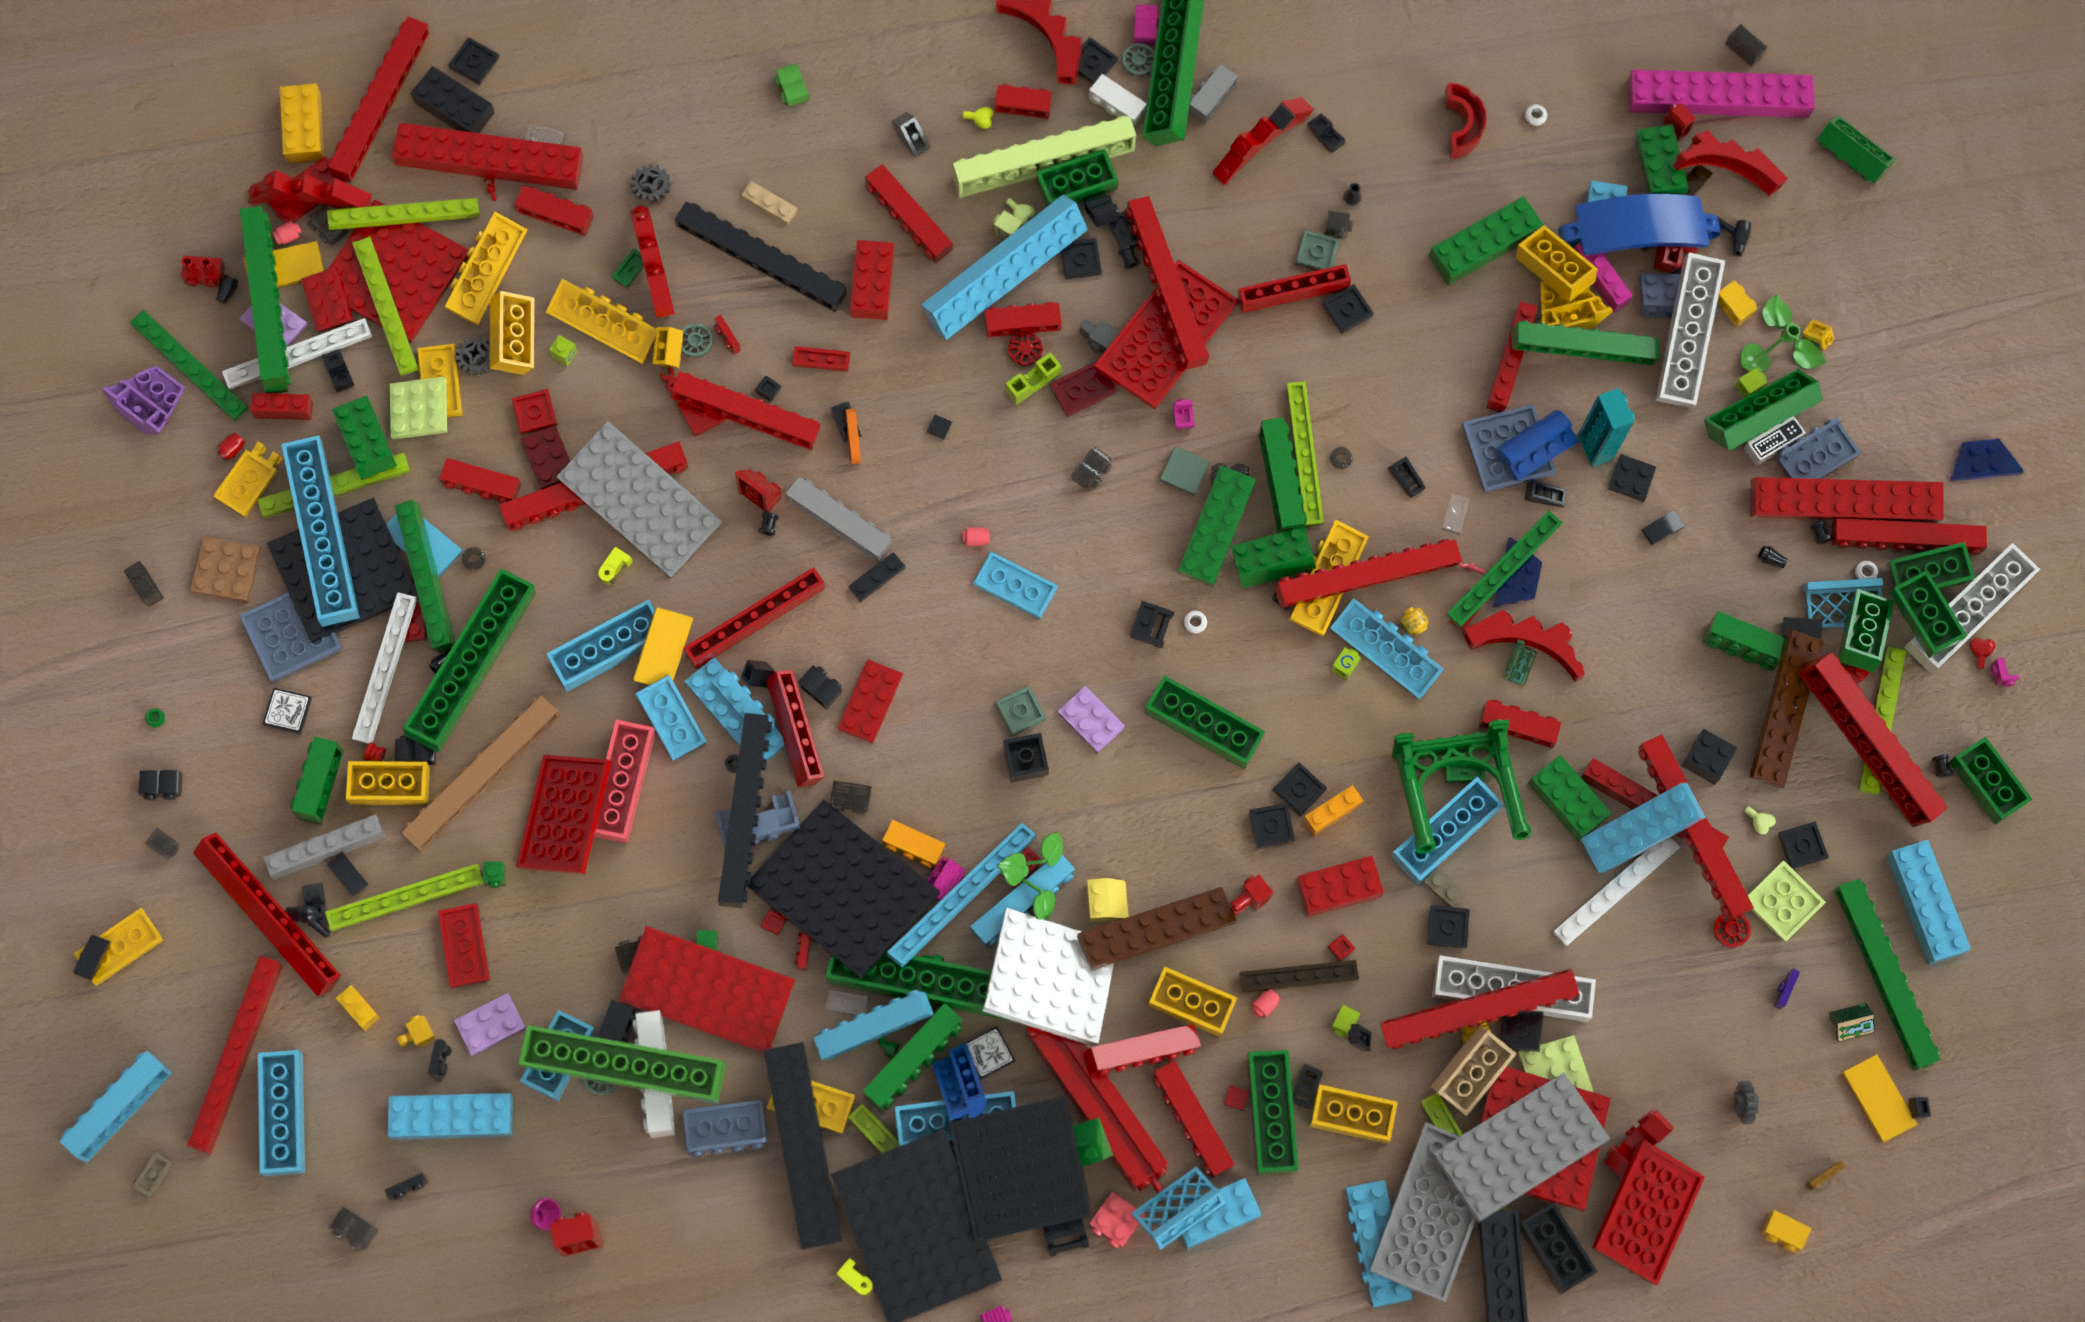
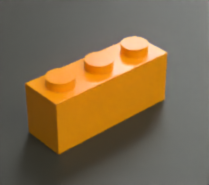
M1352 785L1305 815L1303 823L1314 837L1359 808L1364 800Z
M895 820L891 821L882 840L883 845L890 852L895 853V851L903 854L904 858L911 861L916 859L920 861L922 866L929 869L936 867L946 848L945 843Z

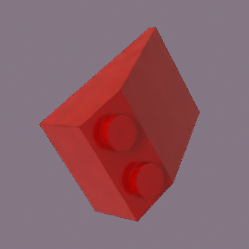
M752 469L735 472L738 492L764 512H770L782 498L781 488L774 482H768L761 472H755Z

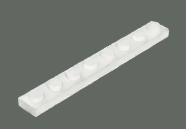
M366 319L358 320L288 346L287 350H285L289 361L288 368L371 338L372 335ZM258 358L222 371L229 390L261 379Z
M397 593L352 736L354 741L369 744L374 740L418 599L414 596Z
M1670 837L1649 848L1554 930L1553 934L1567 947L1680 848L1678 844Z

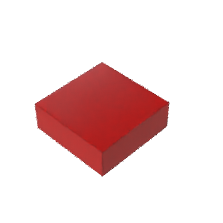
M769 909L760 927L778 936L787 919Z
M1344 934L1328 945L1329 950L1339 961H1342L1356 949Z
M1230 1085L1224 1105L1243 1111L1249 1091Z

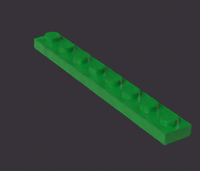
M144 310L130 321V324L234 422L248 410V407Z
M1548 511L1446 616L1461 628L1547 541L1563 522L1552 512Z

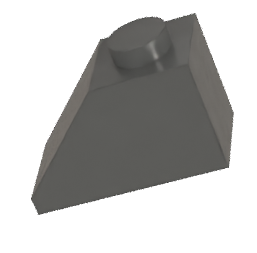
M905 112L891 121L899 138L914 157L930 148L915 116Z

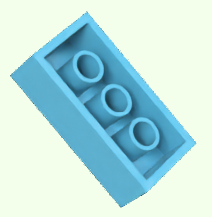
M560 1010L557 1011L548 1029L591 1037L596 1032L594 1027ZM526 1068L520 1082L524 1086L558 1102L571 1077Z
M1245 1178L1219 1189L1225 1204L1180 1235L1187 1250L1262 1216ZM1194 1201L1184 1204V1207H1188L1189 1205L1194 1203ZM1170 1212L1172 1218L1176 1216L1178 1212Z

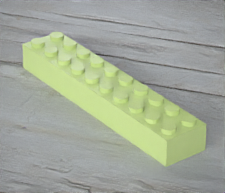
M1120 116L1109 122L1101 121L1094 126H1083L1079 130H1068L1056 136L1049 135L1038 141L1030 140L1023 145L1016 144L1008 149H996L989 154H978L970 159H959L953 163V180L959 198L1036 178L1037 171L1102 149H1106L1109 158L1133 152L1135 150L1136 133L1130 116Z

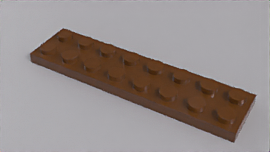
M1788 629L1749 778L1779 788L1785 787L1810 689L1797 672L1813 659L1819 657L1823 644L1822 640Z
M1222 887L1077 933V939L1090 969L1093 971L1236 924L1237 919L1233 910L1229 907L1230 904Z

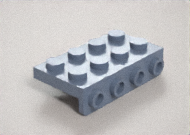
M1641 273L1639 277L1642 300L1641 316L1672 318L1680 274Z
M1840 417L1829 419L1822 428H1814L1809 432V436L1805 438L1801 436L1794 441V445L1790 447L1786 445L1778 451L1779 454L1776 457V461L1788 478L1822 479L1860 456V450L1841 425L1842 419Z
M762 1100L682 1110L686 1152L691 1157H701L706 1152H711L712 1155L724 1153L723 1150L729 1149L732 1152H739L744 1150L743 1147L761 1149L764 1148L763 1145L768 1144Z

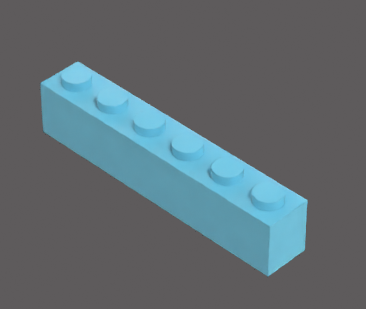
M1062 855L1056 865L1048 866L1046 863L1026 880L1042 889L1043 892L1050 890L1056 894L1059 891L1058 887L1062 883L1067 884L1074 878L1075 868ZM1025 883L1020 884L970 926V931L985 948L988 945L993 946L998 942L1006 908L1030 915L1029 911L1033 908V900L1035 896L1039 895V892Z
M918 990L907 993V997L903 999L895 998L889 1001V1005L885 1007L883 1005L874 1007L869 1014H858L854 1016L855 1020L843 1021L836 1024L837 1028L832 1030L827 1028L820 1031L819 1035L814 1037L821 1059L829 1061L934 1015L926 993L918 992Z

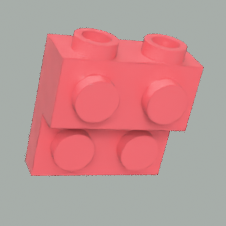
M1111 1192L1090 1222L1091 1231L1099 1237L1103 1235L1108 1238L1107 1242L1117 1249L1118 1246L1123 1248L1139 1224L1132 1215L1136 1208L1114 1192ZM1141 1214L1140 1218H1143L1145 1214Z

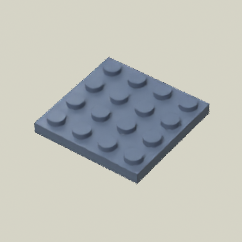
M1534 404L1462 422V428L1484 493L1529 482L1532 479L1537 480L1556 475L1557 472L1553 460H1550L1521 480L1516 481L1508 466L1503 464L1495 450L1501 444L1539 421Z
M289 592L239 615L272 683L343 650L335 632L331 633L328 637H322L319 641L310 642Z

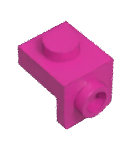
M1179 399L1177 402H1174L1175 429L1194 428L1192 400Z
M1998 658L1991 664L1990 672L1994 676L1996 686L2010 687L2015 685V682L2020 679L2019 674L2008 676L2004 658Z

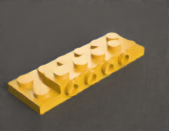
M494 212L484 231L480 230L475 238L477 241L476 246L470 247L466 255L469 257L467 263L463 262L458 270L461 273L459 278H454L450 285L452 291L444 308L477 326L490 303V298L494 296L517 252L527 229Z
M562 279L546 313L644 364L655 343L656 328L643 321V316L635 312L630 314L626 312L628 308L618 303L616 306L611 304L610 298L601 295V297L594 295L595 291L586 286L583 289Z
M1334 520L1324 541L1320 540L1316 547V550L1319 551L1317 556H1314L1316 569L1310 570L1308 575L1315 574L1314 571L1325 568L1327 571L1331 570L1335 565L1343 564V566H1348L1350 562L1359 560L1369 536L1338 520ZM1343 593L1297 604L1294 606L1289 620L1323 637Z

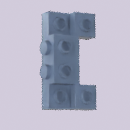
M787 791V794L777 797L773 795L772 800L775 809L756 814L759 815L758 827H754L753 834H756L755 845L765 839L767 841L776 840L778 836L782 835L781 833L800 828L791 791ZM731 807L721 812L719 810L715 811L724 849L726 848Z

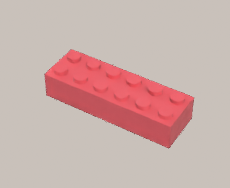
M621 720L615 721L606 757L612 763L594 837L625 844L629 843L656 735L654 727Z

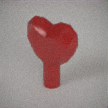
M1974 638L1971 640V651L1977 657L1976 668L1984 669L1985 658L1990 656L1995 650V642L1992 639L1982 640Z

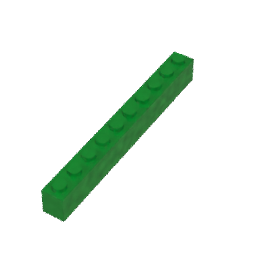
M1859 878L1838 886L1834 889V892L1913 1071L1940 1061V1051L1932 1042V1033L1924 1024V1015L1916 1006L1915 995L1908 988L1907 977L1901 972L1897 955L1893 954L1891 941L1888 936H1885L1883 923L1880 918H1877L1875 905L1872 900H1869L1865 883L1861 882Z

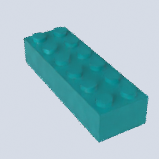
M1620 388L1597 396L1577 434L1592 468L1614 459L1635 422V415L1632 410H1629L1627 397L1621 392Z

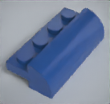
M1554 410L1495 448L1503 464L1508 466L1514 479L1519 481L1579 441L1571 428L1573 425L1563 412Z
M965 1043L948 1050L950 1056L932 1063L951 1120L969 1113L972 1118H975L982 1113L986 1106V1098L968 1045Z

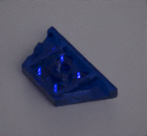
M2000 438L1963 442L1960 446L1951 481L2018 475L2024 471Z
M1511 537L1508 538L1505 554L1517 543ZM1532 555L1497 590L1493 607L1533 600L1536 595L1543 562Z

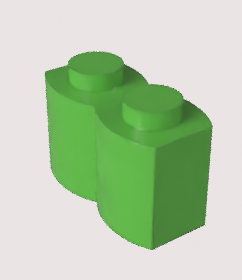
M797 63L776 70L777 76H774L777 87L781 86L782 92H780L783 103L787 102L788 107L809 100V95Z

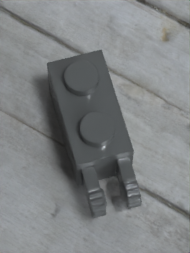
M1083 321L1080 325V334L1088 339L1089 346L1097 352L1100 350L1104 353L1120 333V331L1106 322H1099L1096 326L1092 322Z

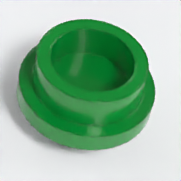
M151 709L147 712L145 721L150 727L158 728L164 724L165 714L160 709Z

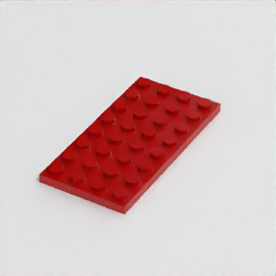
M1178 259L1175 266L1206 345L1236 307L1239 299ZM1153 290L1096 362L1093 369L1155 410L1186 369L1184 364H1181L1179 361L1178 348H1175L1173 345V334L1171 331H1168L1167 318L1162 314L1160 299L1156 298Z
M646 926L619 1001L648 1012L660 1010L662 1017L764 1053V1050L771 1049L796 979Z

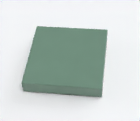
M1304 230L1295 265L1316 271L1333 267L1340 239Z
M1175 446L1160 481L1194 496L1210 461Z
M1029 685L995 701V705L1011 736L1017 735L1047 719Z

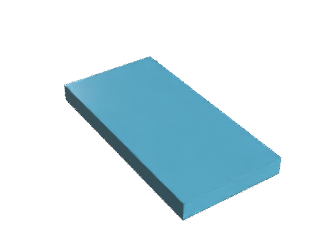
M395 514L386 525L395 545L407 554L397 514ZM424 519L436 569L440 577L461 555L463 550Z
M990 552L973 582V586L1038 619H1041L1058 588V585L993 552Z
M670 675L635 693L672 761L707 743Z

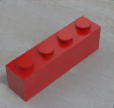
M523 186L515 202L517 213L582 236H586L594 218L593 212L588 206H579L566 198L562 200L549 192L545 194L532 186H529V188Z
M1052 301L1040 305L1029 303L1019 307L1017 305H1010L1007 308L991 307L985 310L987 338L1016 335L1019 332L1027 331L1039 333L1061 330L1059 303Z
M446 458L439 477L443 487L447 489H460L465 494L472 495L474 493L485 500L495 499L500 504L516 499L521 487V482L517 477Z
M1487 700L1479 726L1488 729L1489 722L1497 719H1508L1507 735L1553 748L1557 742L1562 722L1557 721L1556 718L1551 716H1539L1535 711L1526 712L1520 710L1515 705H1503L1498 700Z

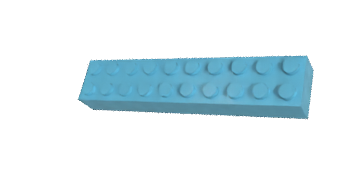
M1062 195L921 304L934 331L944 339H949L1086 232L1088 228L1076 202Z
M314 436L283 443L281 445L318 621L321 627L358 619L360 618L321 438L320 436Z

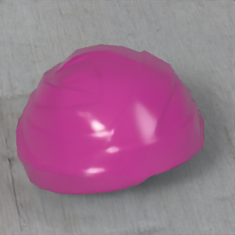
M551 1198L538 1200L532 1206L529 1213L531 1224L542 1231H549V1224L554 1223V1219L561 1217L558 1203Z

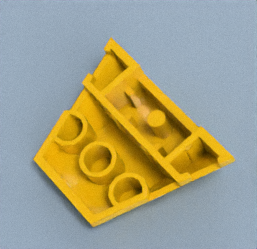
M1545 282L1540 283L1542 323L1547 325H1564L1567 328L1581 327L1584 330L1595 328L1613 312V309L1609 306L1607 307L1599 296H1595L1590 291V287L1568 302Z

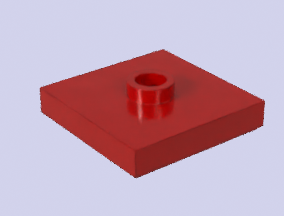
M548 389L511 398L521 435L553 425L557 426Z
M677 403L694 436L727 420L687 404Z

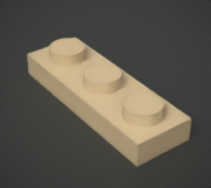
M750 181L741 194L742 199L787 225L798 212L797 207Z

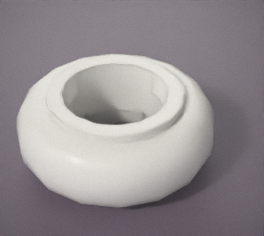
M1536 104L1529 106L1525 111L1526 121L1533 126L1542 125L1547 119L1546 109ZM1538 112L1541 118H1533L1531 113Z
M1870 561L1860 562L1855 568L1856 578H1877V566ZM1862 568H1868L1871 571V576H1865L1862 573Z
M1191 611L1184 617V627L1190 633H1201L1207 626V618L1200 611ZM1198 618L1201 624L1197 627L1192 626L1190 620Z

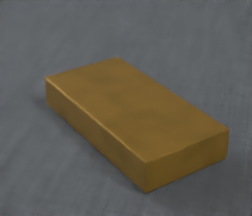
M1842 1160L1835 1163L1806 1183V1187L1808 1190L1815 1189L1844 1169L1845 1164Z

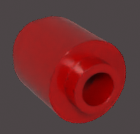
M235 432L232 435L229 434L217 446L219 449L217 453L224 460L227 458L231 460L244 448L245 441Z

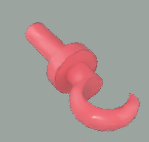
M1473 562L1471 564H1457L1461 568H1469L1470 572L1474 570L1483 575L1485 573V570L1474 566L1475 563Z

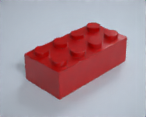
M857 240L850 306L851 317L888 320L894 243Z
M1373 855L1302 874L1296 879L1307 917L1380 898L1384 893Z
M586 1212L576 1213L574 1218L566 1219V1217L556 1218L554 1223L549 1224L554 1248L563 1256L603 1247L599 1224Z

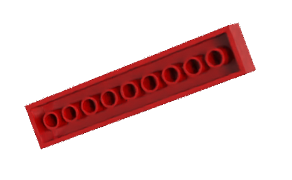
M398 123L392 158L396 166L484 178L491 177L499 180L572 190L578 189L584 158L581 147Z
M1755 477L1751 479L1750 517L1798 519L1847 518L1939 522L1944 520V482Z
M1832 652L1813 659L1797 672L1912 827L1932 822L1947 809L1943 798L1935 792L1931 782L1924 777L1919 766L1909 757L1908 751L1900 745L1896 735L1891 733L1884 719L1877 714L1872 703L1868 702L1863 695V691L1856 686L1851 679V675L1845 671L1839 659Z

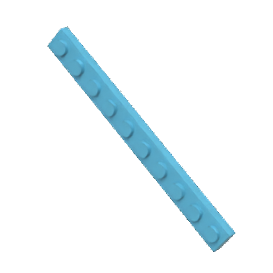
M1021 823L887 952L888 956L899 966L903 967L1001 872L997 865L1006 857L1014 853H1021L1036 839V834Z

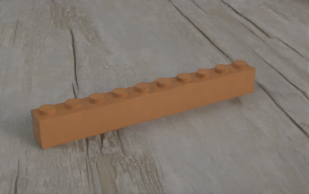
M542 695L539 698H534L530 702L529 708L516 716L514 723L507 725L497 739L494 738L489 742L488 748L483 753L480 752L474 757V762L469 767L465 766L455 780L447 783L446 789L441 794L438 793L432 798V803L427 808L424 807L417 813L418 817L415 820L409 821L403 827L402 835L421 853L560 716L558 710Z

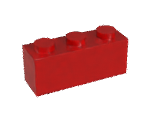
M998 85L995 113L1049 119L1052 92L1046 89H1030L1026 86Z
M252 393L250 411L254 418L312 419L313 401L308 394Z

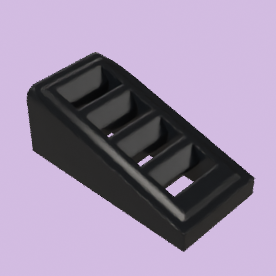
M1407 456L1388 467L1391 474L1410 498L1426 489ZM1403 465L1404 469L1399 471L1398 468ZM1407 471L1409 474L1403 478L1402 474ZM1412 477L1414 480L1407 484L1406 481ZM1417 483L1418 487L1411 490L1410 487Z
M1532 479L1527 483L1525 500L1563 508L1565 507L1567 489ZM1556 493H1559L1558 500H1555Z
M1308 1064L1304 1065L1292 1095L1293 1103L1309 1109L1323 1070ZM1306 1071L1318 1075L1317 1078L1306 1075ZM1303 1079L1313 1082L1314 1086L1302 1082ZM1300 1086L1311 1090V1093L1299 1090ZM1297 1094L1307 1097L1308 1101L1297 1098Z

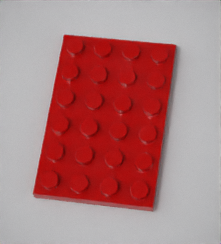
M543 755L516 867L520 869L585 875L612 762L610 760Z
M1640 1139L1592 1249L1651 1284L1658 1285L1705 1176L1649 1142Z

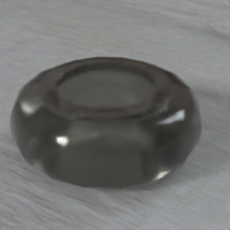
M1337 447L1330 454V462L1337 469H1346L1353 461L1351 451L1345 447ZM1338 454H1343L1346 456L1347 460L1345 462H1339L1336 459V456Z
M471 547L464 551L462 562L467 569L477 570L484 565L486 556L480 548ZM473 554L479 556L478 561L475 563L468 561V558Z

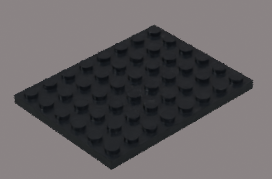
M825 800L800 824V828L796 829L751 877L750 884L746 883V887L861 980L940 894V891Z
M944 1129L830 1174L887 1322H902L1002 1280L987 1240L976 1243L974 1241L959 1167Z

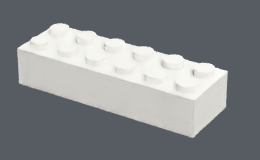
M660 1010L636 1013V1019L633 1020V1029L636 1035H638V1039H635V1045L666 1050L664 1023ZM640 1089L642 1094H644V1098L641 1099L642 1111L646 1114V1118L643 1119L644 1131L649 1133L651 1138L675 1135L671 1095Z

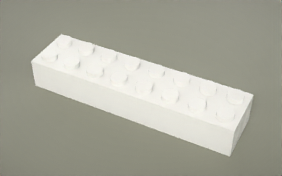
M1688 253L1684 257L1655 401L1686 408H1693L1697 404L1725 260Z
M2012 543L1948 604L1967 634V637L1962 642L1931 658H1928L1916 636L1904 648L1930 674H1933L2014 596L2040 568Z
M1439 956L1436 960L1432 998L1453 1002L1552 973ZM1575 976L1579 994L1575 995V999L1564 1001V999L1557 1000L1556 1004L1551 1006L1539 1005L1533 1011L1543 1012L1544 1016L1588 1022L1592 1019L1596 980Z

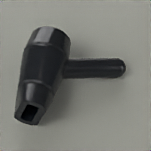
M1718 217L1719 226L1733 235V254L1735 256H1743L1751 234V222L1738 220L1734 227Z
M288 906L285 909V912L293 921L309 924L323 937L330 936V931L316 921L319 912L315 906Z

